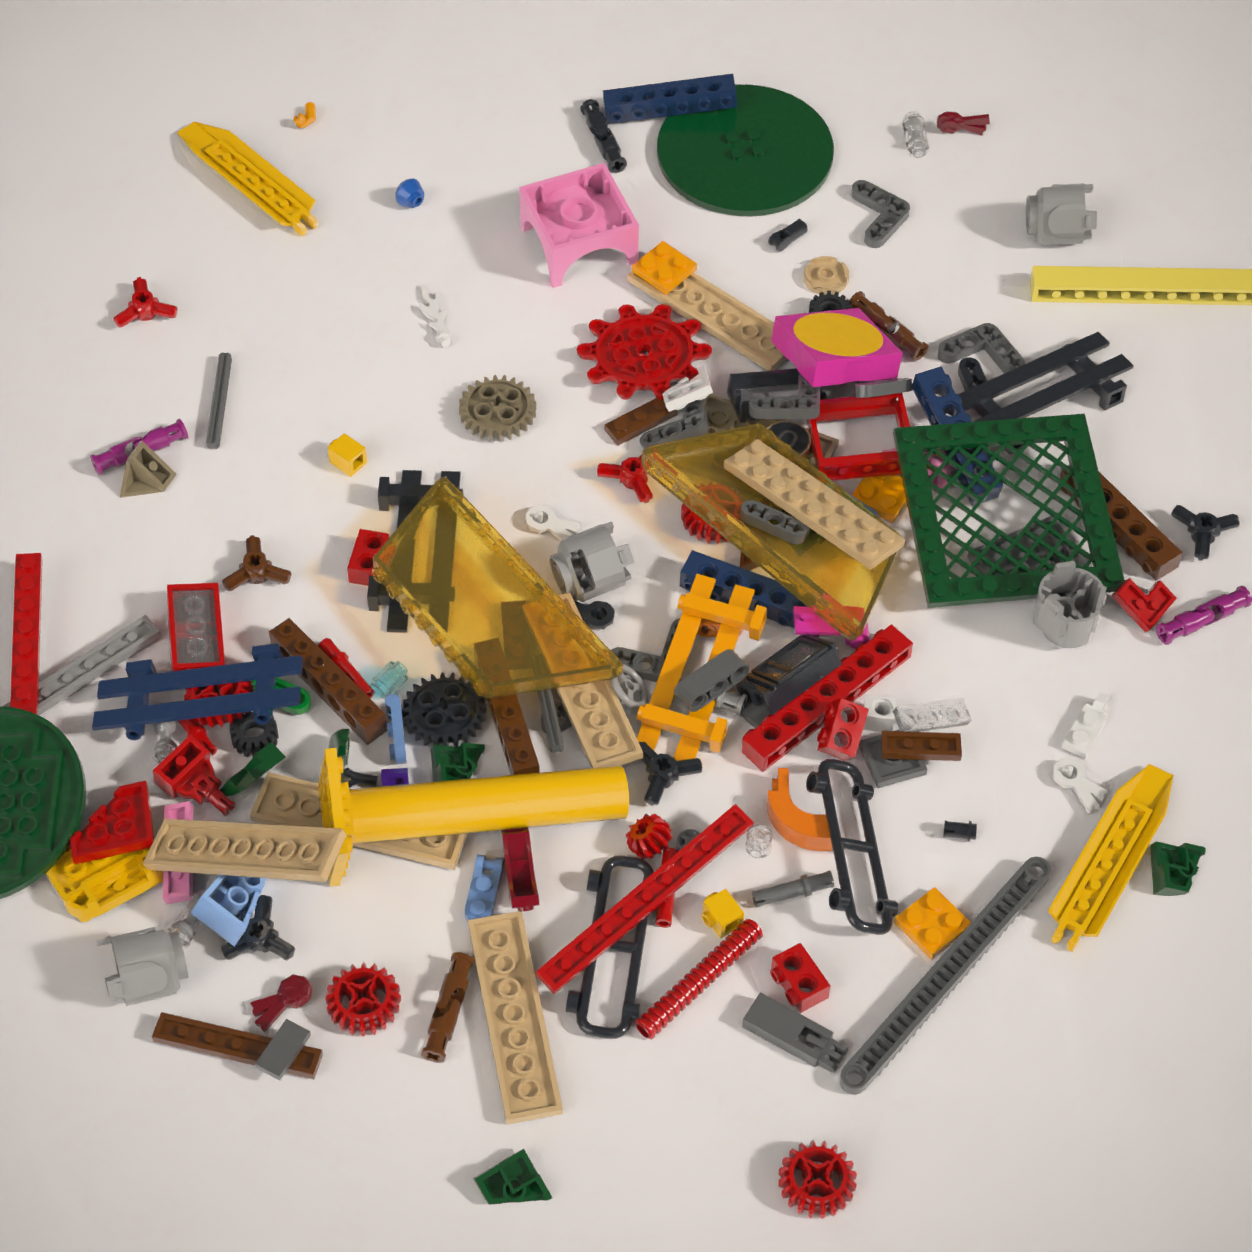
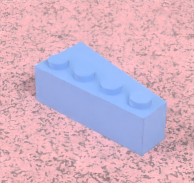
M219 875L201 896L191 914L235 946L246 931L258 897L265 885L266 878Z

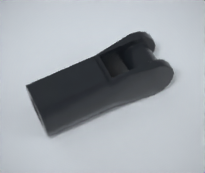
M799 218L786 228L773 233L768 239V244L776 246L778 252L783 251L793 241L807 233L806 223Z

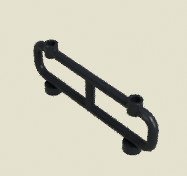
M826 759L820 763L818 772L812 771L808 775L806 788L810 793L822 794L840 888H834L831 891L829 906L832 910L845 911L848 922L856 930L863 933L884 935L891 930L893 925L892 917L896 916L898 912V903L888 899L868 803L874 795V788L872 785L864 784L861 772L852 763L836 759ZM829 769L846 772L852 777L854 783L852 796L857 798L865 841L841 837L828 773ZM844 849L868 853L878 899L876 913L881 915V924L865 922L856 913Z
M613 856L604 862L601 871L589 870L587 891L597 892L592 924L605 914L612 869L617 866L639 869L644 874V881L654 873L652 866L647 861L635 857ZM648 916L636 925L633 942L618 940L608 949L631 953L621 1022L617 1027L596 1026L590 1024L587 1020L597 959L584 969L581 990L568 991L565 1012L576 1014V1022L580 1030L585 1034L593 1037L617 1039L629 1031L632 1020L638 1019L640 1003H635Z

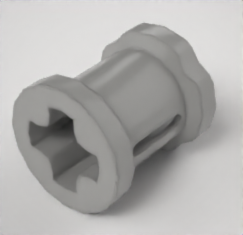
M727 690L717 697L715 707L719 710L724 708L736 712V715L741 717L742 710L747 704L748 695L743 694L741 696Z

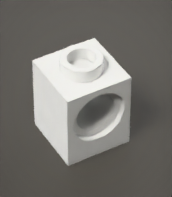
M865 694L864 707L868 708L869 711L863 730L876 732L893 731V725L899 724L900 708H896V698Z

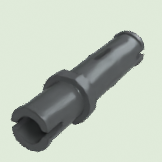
M830 870L809 877L802 875L800 879L756 891L753 890L752 896L754 897L752 898L755 907L758 908L759 906L804 894L806 897L811 896L812 892L833 888L834 882L832 881L834 880Z

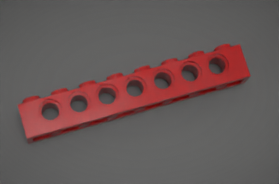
M892 624L884 630L880 629L869 642L860 644L852 655L848 658H842L840 660L842 665L785 705L774 715H768L757 728L748 730L742 738L741 752L764 772L825 724V709L831 701L843 698L854 702L911 658L913 642Z

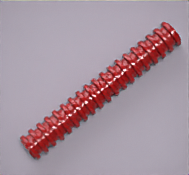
M745 919L743 924L737 926V929L733 930L731 935H728L725 940L720 942L719 946L714 948V951L708 953V957H704L702 962L697 963L696 968L690 970V974H685L684 979L678 981V985L672 986V990H668L666 996L663 995L660 998V1002L656 1001L654 1007H650L647 1010L648 1013H643L641 1018L635 1021L638 1031L645 1038L652 1040L655 1037V1033H660L661 1028L667 1026V1022H672L674 1017L680 1014V1011L686 1009L685 1005H690L692 1000H695L698 994H702L704 989L710 986V983H714L716 978L722 975V972H725L728 967L733 965L734 961L739 959V956L744 955L745 950H749L751 945L757 943V939L759 940L763 937L760 926L751 919Z

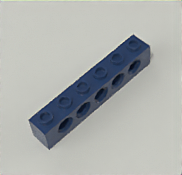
M733 73L603 90L605 115L608 124L737 107Z
M942 366L915 374L912 389L930 425L972 422L970 415L965 413L962 407L961 397L955 393L952 387L950 376L945 374ZM977 448L964 450L972 455ZM945 450L944 452L948 457L953 450ZM981 450L976 455V458L987 464L991 456ZM958 452L952 457V460L961 466L968 460ZM971 461L966 470L977 476L976 474L982 468ZM992 463V464L990 465V468H992L993 470H995L994 467H993V463ZM952 467L953 470H954V472H955V474H956V473L958 472V470L955 469L954 467ZM985 472L982 475L983 477L980 478L990 486L997 479L988 472ZM962 473L958 477L960 484L966 488L973 481ZM1001 481L982 503L999 497L1003 487ZM976 483L970 491L981 498L987 490ZM966 495L971 506H974L977 502Z
M694 550L691 551L680 571L679 587L689 592L696 574L716 579L710 599L726 604L729 603L735 584L754 589L755 593L749 610L755 611L757 605L766 607L767 619L794 629V606L831 607L832 600Z

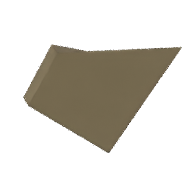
M140 441L127 458L119 498L164 492L177 474L143 441Z

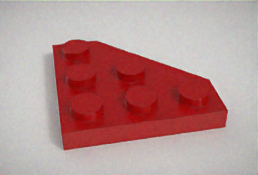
M146 780L119 786L113 793L114 798L106 806L101 805L88 819L89 824L81 832L77 830L71 836V854L74 865L151 847L154 841L149 787Z

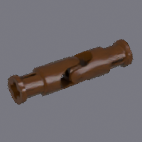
M862 291L856 292L850 298L851 309L859 308L899 349L906 350L914 361L920 360L926 354L929 348L927 343L920 342L914 337V333L892 316L888 317L884 309L876 302L869 301ZM896 325L899 326V329H898L897 332H895V327H896Z
M462 952L452 953L450 970L444 976L437 1004L427 1031L429 1035L426 1047L421 1052L423 1058L435 1063H442L445 1060V1049L448 1041L452 1039L469 980L467 977L470 968L473 967L475 962L472 956Z

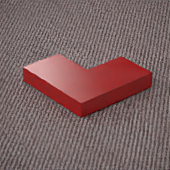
M1128 578L1112 594L1114 600L1144 632L1150 631L1177 599L1161 580L1155 582L1148 592L1144 594Z

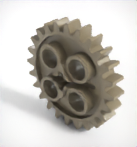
M496 375L493 376V380H489L485 376L483 383L475 380L476 387L468 385V392L463 391V398L459 399V415L461 423H465V429H471L472 435L479 432L480 439L489 436L490 442L494 437H497L499 442H501L503 436L511 440V434L513 433L519 437L520 429L527 432L528 425H533V418H536V401L534 394H530V387L524 388L523 381L516 384L514 377L507 381L506 375L501 380H498Z

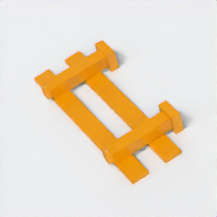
M696 574L690 593L680 595L677 608L682 610V615L650 703L640 705L637 713V720L642 721L637 735L638 742H646L655 751L662 730L681 735L674 754L676 761L696 758L702 741L710 744V751L720 753L728 731L727 719L717 717L715 723L709 722L717 698L696 712L690 711L689 715L671 711L670 707L675 696L674 689L681 680L703 618L721 623L708 662L727 649L734 651L741 629L749 631L750 639L759 641L767 619V608L757 605L755 611L749 610L755 593L754 589L735 584L729 603L726 604L710 599L716 579Z

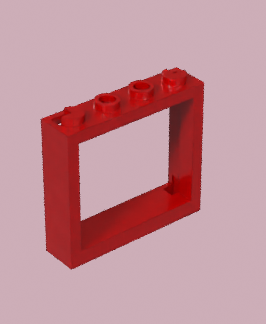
M903 393L856 398L854 396L820 400L819 416L814 419H806L811 436L817 476L820 482L901 474L896 451L823 458L816 422L895 414L898 428L910 427Z

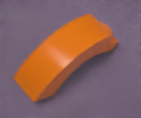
M778 768L777 778H772V791L767 792L766 803L767 813L773 827L783 838L798 847L813 851H832L826 814H810L796 807L789 795V768Z

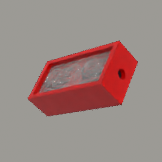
M218 583L167 584L171 672L225 665Z

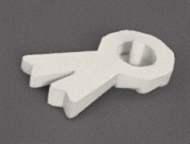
M545 505L533 506L525 515V521L529 530L539 534L550 531L560 541L578 533L580 529V522L556 518L554 511Z
M1062 758L1054 765V781L1064 789H1074L1088 814L1092 810H1099V804H1102L1108 791L1085 778V767L1076 759Z

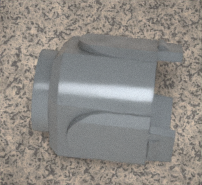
M1052 184V187L1040 188L1036 195H1027V234L1035 235V239L1040 245L1082 244L1084 239H1091V230L1097 228V211L1086 210L1085 193L1092 192L1093 184Z
M612 521L567 537L560 542L558 553L549 557L553 576L562 594H573L577 600L584 602L623 587L626 581L632 579L631 574L626 569V566L634 563L629 544L616 547L610 535L613 533L614 528Z
M1074 561L1055 564L1053 572H1049L1042 579L1032 617L1033 624L1043 631L1045 637L1062 648H1077L1088 643L1090 633H1095L1101 607H1104L1107 597L1105 594L1107 587L1103 586L1101 581L1092 573L1081 568H1075L1076 564ZM1071 591L1072 594L1076 595L1064 598L1060 597L1057 593Z
M155 927L114 937L108 935L104 939L97 941V946L112 944L118 974L105 978L110 1000L124 998L125 1005L130 1006L174 995L181 988L179 980L189 978L178 931L168 933L163 929L156 931Z

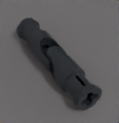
M588 99L580 106V111L587 118L588 128L594 135V140L602 157L608 162L607 167L609 171L620 173L627 166V161L620 154L621 148L613 132L608 128L605 115L599 110L598 101Z

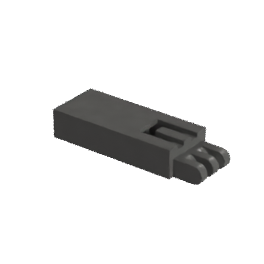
M761 992L742 1021L744 1029L813 1067L818 1065L832 1073L837 1069L835 1063L840 1064L843 1059L841 1055H845L848 1051L844 1044L833 1039V1031ZM803 1035L806 1037L805 1043L808 1044L810 1042L815 1046L811 1048L796 1039Z

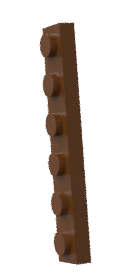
M161 1012L152 1034L153 1042L254 1066L273 1039ZM304 1045L286 1073L315 1080L323 1056L322 1049Z

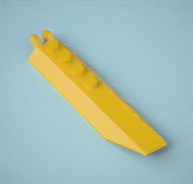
M194 121L177 132L195 155L279 224L292 226L295 232L301 236L307 234V229L300 220L303 219L306 225L312 229L317 227V220L310 214L316 200L231 131Z
M1149 764L1116 791L1048 910L1050 915L1059 924L1051 942L1057 944L1062 939L1066 928L1075 932L1067 944V950L1071 952L1074 951L1081 936L1098 937L1166 815L1174 775Z

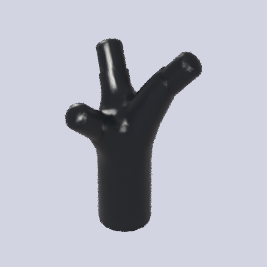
M348 767L344 770V775L351 778V781L348 782L349 788L357 784L377 786L378 776L358 773Z

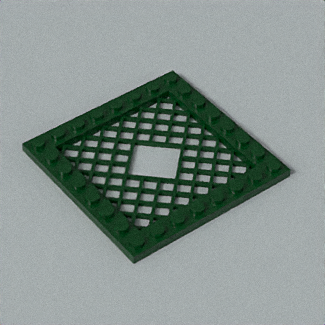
M1085 413L894 428L893 438L928 608L1036 599L1042 579L1054 570V566L1047 562L1053 554L1064 562L1072 561L1077 552L1087 558L1088 561L1084 567L1075 563V568L1084 569L1095 575L1103 586L1107 587L1105 593L1115 592L1124 582ZM1035 443H1048V444L1044 447V449H1042L1041 447H1039V446L1036 445ZM1025 444L1020 451L1011 446ZM1052 444L1063 451L1058 459L1047 452ZM1001 446L996 453L988 448ZM1028 446L1040 453L1034 461L1023 454ZM977 448L972 455L964 450ZM1005 448L1016 455L1011 462L999 456ZM945 450H953L948 455V457L944 455L942 452H940ZM981 450L992 457L987 464L976 458V455ZM957 452L968 459L963 466L952 460V457ZM933 454L943 460V463L938 468L927 461ZM1066 454L1070 467L1061 461ZM1043 456L1054 463L1049 470L1038 464V461ZM1019 458L1030 465L1025 472L1014 466V463ZM995 460L1006 466L1001 474L990 468V465ZM971 461L982 468L977 476L966 470ZM947 463L958 470L953 478L942 471ZM1057 466L1068 472L1063 480L1052 473ZM927 468L934 472L930 478ZM1033 468L1044 474L1039 482L1028 475ZM1009 470L1020 476L1015 484L1004 477ZM985 472L997 478L991 486L980 479ZM961 473L973 480L967 488L956 481ZM937 475L948 482L943 490L932 483ZM1071 476L1075 488L1066 483ZM1047 478L1059 484L1053 492L1042 485ZM1024 479L1035 486L1029 494L1018 487ZM1000 481L1040 508L1015 539L975 513L977 508ZM976 483L987 490L981 498L970 491ZM951 485L963 492L957 500L946 493ZM1062 487L1073 494L1068 502L1057 495ZM931 489L938 493L934 500ZM1038 489L1049 496L1044 504L1033 497ZM966 495L977 502L972 509L961 503ZM941 497H944L953 504L948 511H945L936 504ZM1076 497L1080 510L1071 505ZM1052 499L1064 506L1059 513H1056L1047 506ZM956 507L967 513L962 521L951 515ZM1067 509L1078 515L1073 524L1062 517ZM936 511L943 515L939 522L937 520ZM1043 511L1054 517L1049 525L1038 519V516ZM970 517L981 523V526L976 531L965 524ZM946 519L957 525L952 533L941 527ZM1081 519L1085 532L1076 526ZM1057 521H1060L1069 528L1064 535L1052 528ZM1033 523L1044 529L1040 537H1037L1028 530ZM985 526L996 533L991 541L980 535ZM961 528L972 535L967 543H964L955 536ZM1072 530L1083 537L1078 545L1067 539ZM1048 532L1059 539L1054 547L1042 540ZM940 533L947 537L943 544ZM1024 534L1035 541L1030 549L1018 542ZM999 537L1011 543L1006 551H1003L994 544ZM975 538L986 545L981 553L970 547ZM951 540L962 547L957 555H954L945 548ZM1086 541L1088 542L1090 554L1081 548ZM1062 543L1074 549L1069 557L1057 550ZM1038 544L1049 551L1045 559L1033 553ZM1014 546L1025 553L1020 561L1009 555ZM990 548L1001 555L996 563H993L984 556ZM965 551L976 557L971 566L960 559ZM945 555L952 559L948 566ZM1028 557L1040 563L1035 571H1032L1023 564ZM1004 559L1015 565L1010 574L999 567ZM980 560L991 567L986 575H983L974 568ZM955 563H958L967 570L961 578L950 571ZM1043 566L1048 569V571L1040 570L1043 568ZM1020 568V569H1021L1022 571H1024L1025 573H1016V572H1017L1018 569ZM997 571L1001 575H992V573ZM970 572H971V573H972L973 575H975L976 577H967V576H968V575L970 574ZM1071 591L1057 593L1060 597L1076 595L1072 594Z

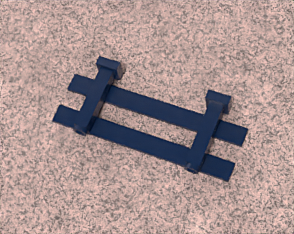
M278 643L252 646V656L254 659L252 662L157 673L152 659L126 662L125 670L128 677L99 681L97 698L99 700L128 696L127 708L94 712L92 729L97 731L124 727L128 739L139 740L141 736H144L146 724L253 711L256 723L261 725L267 724L272 720L274 708L299 705L301 691L299 686L275 689L276 677L302 674L303 657L300 655L283 658ZM256 680L255 692L148 705L150 693Z

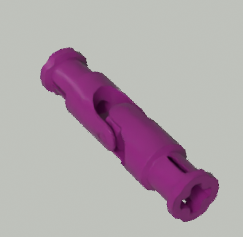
M179 418L176 420V423L164 428L160 426L150 430L143 438L142 436H136L109 447V450L99 455L92 454L90 458L98 475H101L106 469L126 464L128 456L125 453V447L130 442H132L133 450L140 441H143L151 450H161L169 447L170 443L182 438L188 439L189 437L184 423Z
M1238 586L1235 591L1229 594H1221L1197 606L1193 611H1185L1176 615L1174 620L1157 624L1156 633L1163 644L1169 645L1177 637L1188 636L1203 626H1208L1234 614L1235 610L1241 607L1251 606L1252 596L1245 586Z

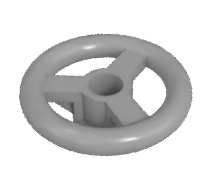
M625 664L614 665L610 670V682L620 703L639 710L640 705L648 703V692L643 680L631 667ZM624 673L629 675L635 683H633L630 679H627ZM634 692H640L641 699L639 702L633 700Z

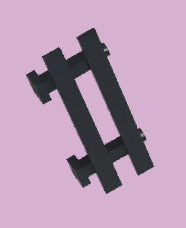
M1096 332L980 385L973 386L969 390L960 393L959 396L961 397L964 411L974 408L981 416V418L973 422L1026 418L1089 388L1093 389L1100 396L1099 406L1105 411L1124 401L1127 385L1122 380L1114 382L1111 378L1133 369L1134 365L1123 354L1096 365L1088 355L1110 345V342L1100 332ZM1066 365L1076 373L1072 377L1003 408L993 400L997 396ZM1022 444V445H1011V446H1013V447L1016 448L1017 450H1021V448H1022L1025 444ZM1006 448L1004 449L1009 455L1012 454V452H1010Z
M402 470L401 484H390L389 477L379 478V511H389L390 504L399 505L391 584L380 583L379 576H369L367 592L369 611H379L380 604L389 605L387 632L407 633L410 605L429 606L427 633L448 634L450 603H455V588H452L458 503H463V489H460L461 471H441L440 485H421L422 470ZM419 505L438 506L431 585L412 584Z

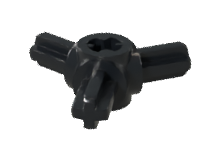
M1176 505L1171 513L1172 517L1188 526L1187 531L1191 533V538L1195 542L1194 556L1199 561L1209 558L1210 544L1214 542L1215 537L1220 536L1222 531L1233 529L1240 525L1239 517L1236 514H1229L1218 518L1207 512L1195 515L1181 505Z
M639 742L643 751V758L641 760L647 765L646 771L649 773L648 781L650 782L644 800L651 806L659 804L664 789L669 788L674 781H678L679 776L702 772V762L699 758L676 761L675 757L670 755L657 754L646 742Z
M260 895L258 897L254 918L249 920L246 931L237 944L233 946L228 942L222 945L221 950L227 960H231L250 949L252 952L257 950L263 952L271 951L284 960H289L293 957L295 947L278 937L279 933L274 929V922L270 920L273 902L271 896Z

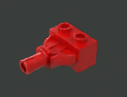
M191 735L153 769L154 783L172 799H175L177 796L184 799H194L199 805H202L204 802H210L224 816L229 814L228 810L232 811L236 806L234 801L218 789L221 787L222 782L215 776L214 768L210 762V751Z

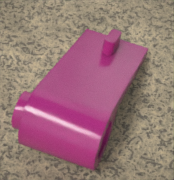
M794 606L793 608L795 634L844 636L845 644L854 649L860 644H866L870 641L867 612L861 608Z

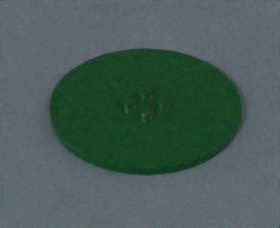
M736 84L737 107L667 116L658 134L657 158L665 179L672 188L690 202L717 213L733 216H762L788 210L814 195L822 187L832 168L834 144L831 132L823 118L801 99L778 89L760 85Z
M0 706V899L33 884L58 862L70 846L71 836L79 829L86 803V779L83 766L76 750L63 732L53 723L35 713Z

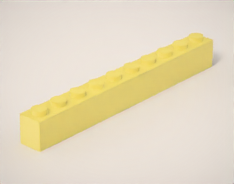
M1033 266L1030 277L1032 302L1252 305V269Z

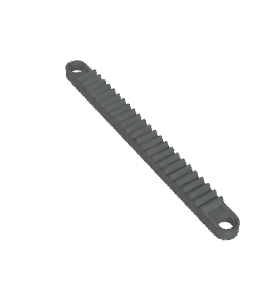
M1035 856L1026 860L847 1062L840 1074V1085L845 1092L854 1095L860 1094L881 1074L882 1070L888 1066L889 1062L895 1058L903 1046L907 1045L910 1038L914 1037L917 1030L921 1029L924 1022L928 1021L930 1015L935 1013L937 1007L942 1005L944 999L948 998L951 991L955 990L957 984L962 982L964 976L968 975L971 968L975 967L978 960L982 959L983 955L995 944L1002 933L1008 929L1015 918L1019 917L1022 910L1026 909L1028 903L1033 901L1035 895L1047 883L1051 873V866L1046 859ZM1031 867H1039L1043 870L1044 874L1037 877L1032 875L1029 869ZM850 1073H857L861 1076L862 1081L856 1085L851 1084L847 1081L846 1076Z

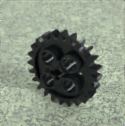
M441 672L438 679L431 674V681L421 678V686L413 684V692H406L407 699L403 700L402 708L404 726L408 727L409 734H414L416 741L423 738L424 746L433 742L434 745L443 743V746L453 743L455 747H458L459 740L468 743L467 736L475 738L476 729L482 730V722L486 721L485 696L481 695L480 687L474 688L472 680L465 683L464 675L457 680L454 673L449 678H446L444 672Z

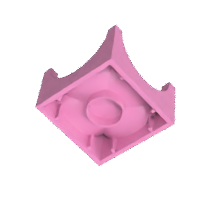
M605 163L519 187L521 227L523 231L531 230L532 227L536 230L545 253L550 283L553 288L562 286L564 274L577 259L598 249L612 248L622 251L626 254L629 265H633L638 261L639 224Z

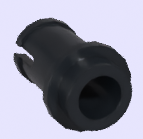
M945 820L944 838L967 839V842H970V839L976 840L977 824L972 823V821L962 823Z

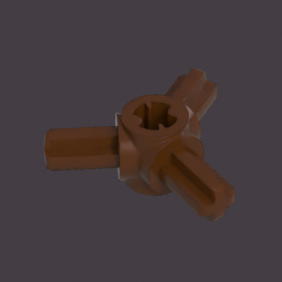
M250 535V538L246 539L247 554L244 555L243 563L239 564V570L222 580L224 588L227 591H233L246 582L260 584L267 581V579L281 584H288L291 579V572L273 566L272 561L267 560L266 555L261 550L260 538Z

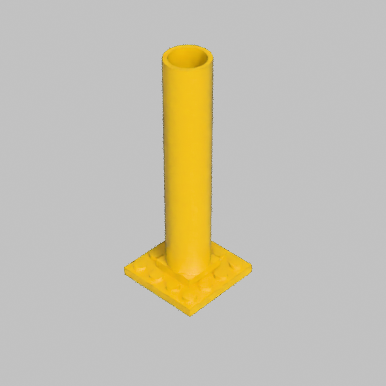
M328 748L324 752L318 781L322 827L340 828L347 835L328 876L329 887L340 886L342 877H346L350 852L353 851L352 844L617 820L627 818L629 812L628 783L622 766L349 789L348 782L340 783L341 773H343L342 757H337L336 748Z

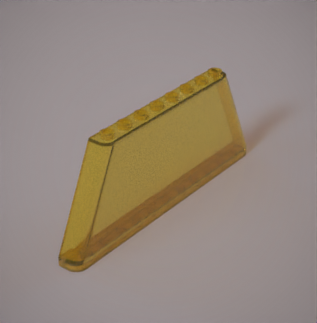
M761 423L653 445L642 451V466L653 479L830 626L850 641H854L863 634L899 550L870 570L814 530L803 543L792 544L744 523L740 519V510L742 503L748 500L760 502L787 515H792L724 469V460L759 439L900 535L896 530L889 527L879 516L874 515L860 501L854 499L841 486L834 483L825 473L819 471L806 458L799 455L790 445L784 443ZM768 520L770 524H780L777 520Z
M446 476L435 482L373 557L374 569H372L374 579L385 586L389 596L392 599L395 598L400 603L405 614L412 616L417 627L429 635L432 644L435 647L438 646L444 652L445 658L449 663L455 664L461 676L473 684L479 696L489 699L613 680L623 673V663Z

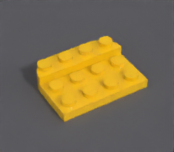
M70 846L58 862L46 873L47 878L63 901L66 910L81 922L90 921L92 918L108 912L151 889L158 883L163 882V871L148 870L143 865L150 848L74 865Z

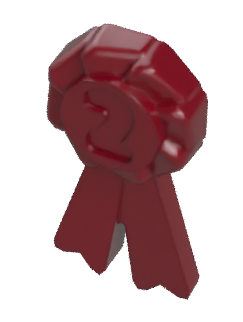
M947 111L937 117V128L943 133L953 134L955 131L964 129L982 136L983 132L986 131V125L990 124L989 114L962 117L957 112Z
M292 974L281 981L277 994L250 1003L253 1008V1015L255 1017L260 1016L254 1023L260 1026L263 1032L269 1029L286 1008L297 1009L309 1002L313 988L306 977Z

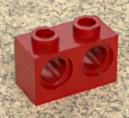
M365 529L359 530L347 567L349 583L368 586L369 576H379L380 580L386 577L387 558L391 559L393 554V544H390L389 533Z
M843 698L831 701L825 709L824 717L826 721L824 727L820 729L817 736V741L819 742L817 750L843 761L855 758L869 709ZM842 711L847 715V722L843 721L841 717ZM835 735L840 739L839 747L834 742Z
M801 942L772 957L771 977L776 984H781L785 990L788 1002L791 1006L795 1005L800 1013L829 998L831 985ZM793 966L796 970H787L785 967ZM806 987L811 989L812 991L803 992L800 990V988Z

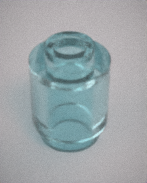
M389 661L373 677V682L370 686L379 697L385 699L388 695L394 694L408 680V670L399 661L396 663Z

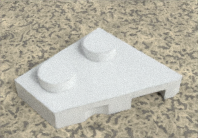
M704 365L697 368L699 374L690 381L685 377L675 386L662 393L669 412L680 410L688 403L695 400H703L713 393Z

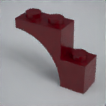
M529 829L501 830L509 899L512 909L517 908L520 912L533 910L534 906L540 904Z

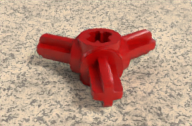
M137 277V280L133 281L134 294L132 295V301L128 303V308L114 316L113 320L121 328L134 319L148 321L156 315L172 319L176 318L178 308L174 305L159 302V299L153 297V294L148 291L146 279Z
M649 447L639 457L627 458L622 461L621 465L600 463L597 467V476L620 479V483H623L626 488L635 491L640 502L648 503L653 498V494L647 485V474L649 473V467L659 457V452L655 447Z

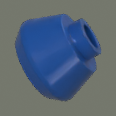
M415 178L402 181L395 192L396 202L408 208L420 206L424 200V191L420 182Z

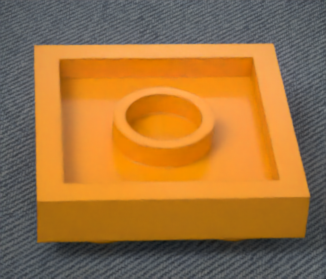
M661 241L632 265V272L665 295L697 270L696 262L664 241Z
M898 475L863 478L852 494L853 497L874 509L880 518L891 523L895 521L907 503L902 477Z
M936 887L932 888L897 915L894 923L931 960L952 945L971 924Z

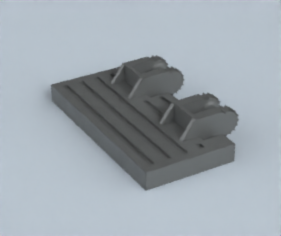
M1049 516L1041 521L1049 525L1054 517ZM1056 522L1052 528L1060 534L1064 535L1065 531L1060 526V524ZM1033 523L1028 529L1037 537H1040L1044 532V529L1036 523ZM1023 528L1008 535L1015 539ZM1049 532L1042 539L1052 547L1059 541ZM1025 534L1018 541L1028 549L1035 543ZM1001 537L994 544L1003 551H1006L1011 543ZM1062 543L1057 549L1067 557L1074 551L1065 543ZM1038 544L1033 553L1045 559L1049 551ZM986 545L977 547L975 550L981 553ZM1014 546L1009 555L1020 561L1025 553ZM991 548L984 555L993 563H996L1001 557ZM968 552L967 558L972 564L976 557ZM1077 552L1073 558L1078 557L1079 553ZM1053 554L1047 562L1054 566L1052 562L1057 564L1064 561ZM1028 557L1023 563L1032 571H1035L1040 565L1031 557ZM1004 559L999 567L1010 574L1015 565ZM981 560L974 567L983 575H986L991 569ZM1043 566L1040 571H1048V569ZM997 571L992 573V575H1001Z

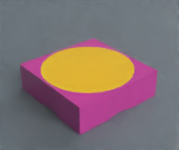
M859 308L775 316L771 342L796 366L798 372L812 387L844 384L853 381L898 378L902 352Z

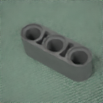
M727 649L681 680L676 685L674 694L691 712H696L742 681L749 672V666L732 649Z

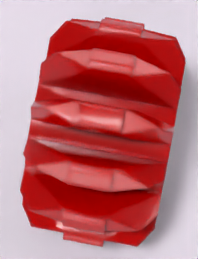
M655 813L650 816L645 814L642 819H637L634 825L629 826L630 831L625 835L628 848L641 859H646L647 857L653 859L655 854H661L664 848L669 847L667 842L673 838L670 834L669 824Z

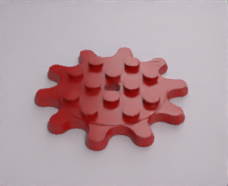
M625 304L619 307L618 313L620 318L616 322L608 323L601 319L590 321L589 329L598 339L593 343L580 344L577 347V354L583 360L597 362V365L587 372L589 381L592 384H600L605 381L618 383L616 392L622 400L630 399L637 390H650L657 399L664 400L662 393L671 388L670 384L675 381H681L685 377L690 381L699 374L697 368H694L691 363L697 360L708 359L712 353V347L706 343L692 341L691 337L696 335L701 328L698 320L689 319L676 323L670 319L672 310L668 305H658L651 314L641 315L634 306ZM646 351L648 352V356L639 352Z

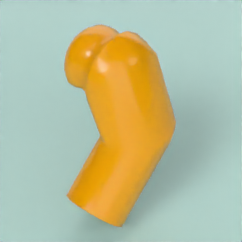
M308 102L305 104L304 115L298 113L299 117L297 115L294 116L293 121L298 128H306L316 120V107L314 103Z

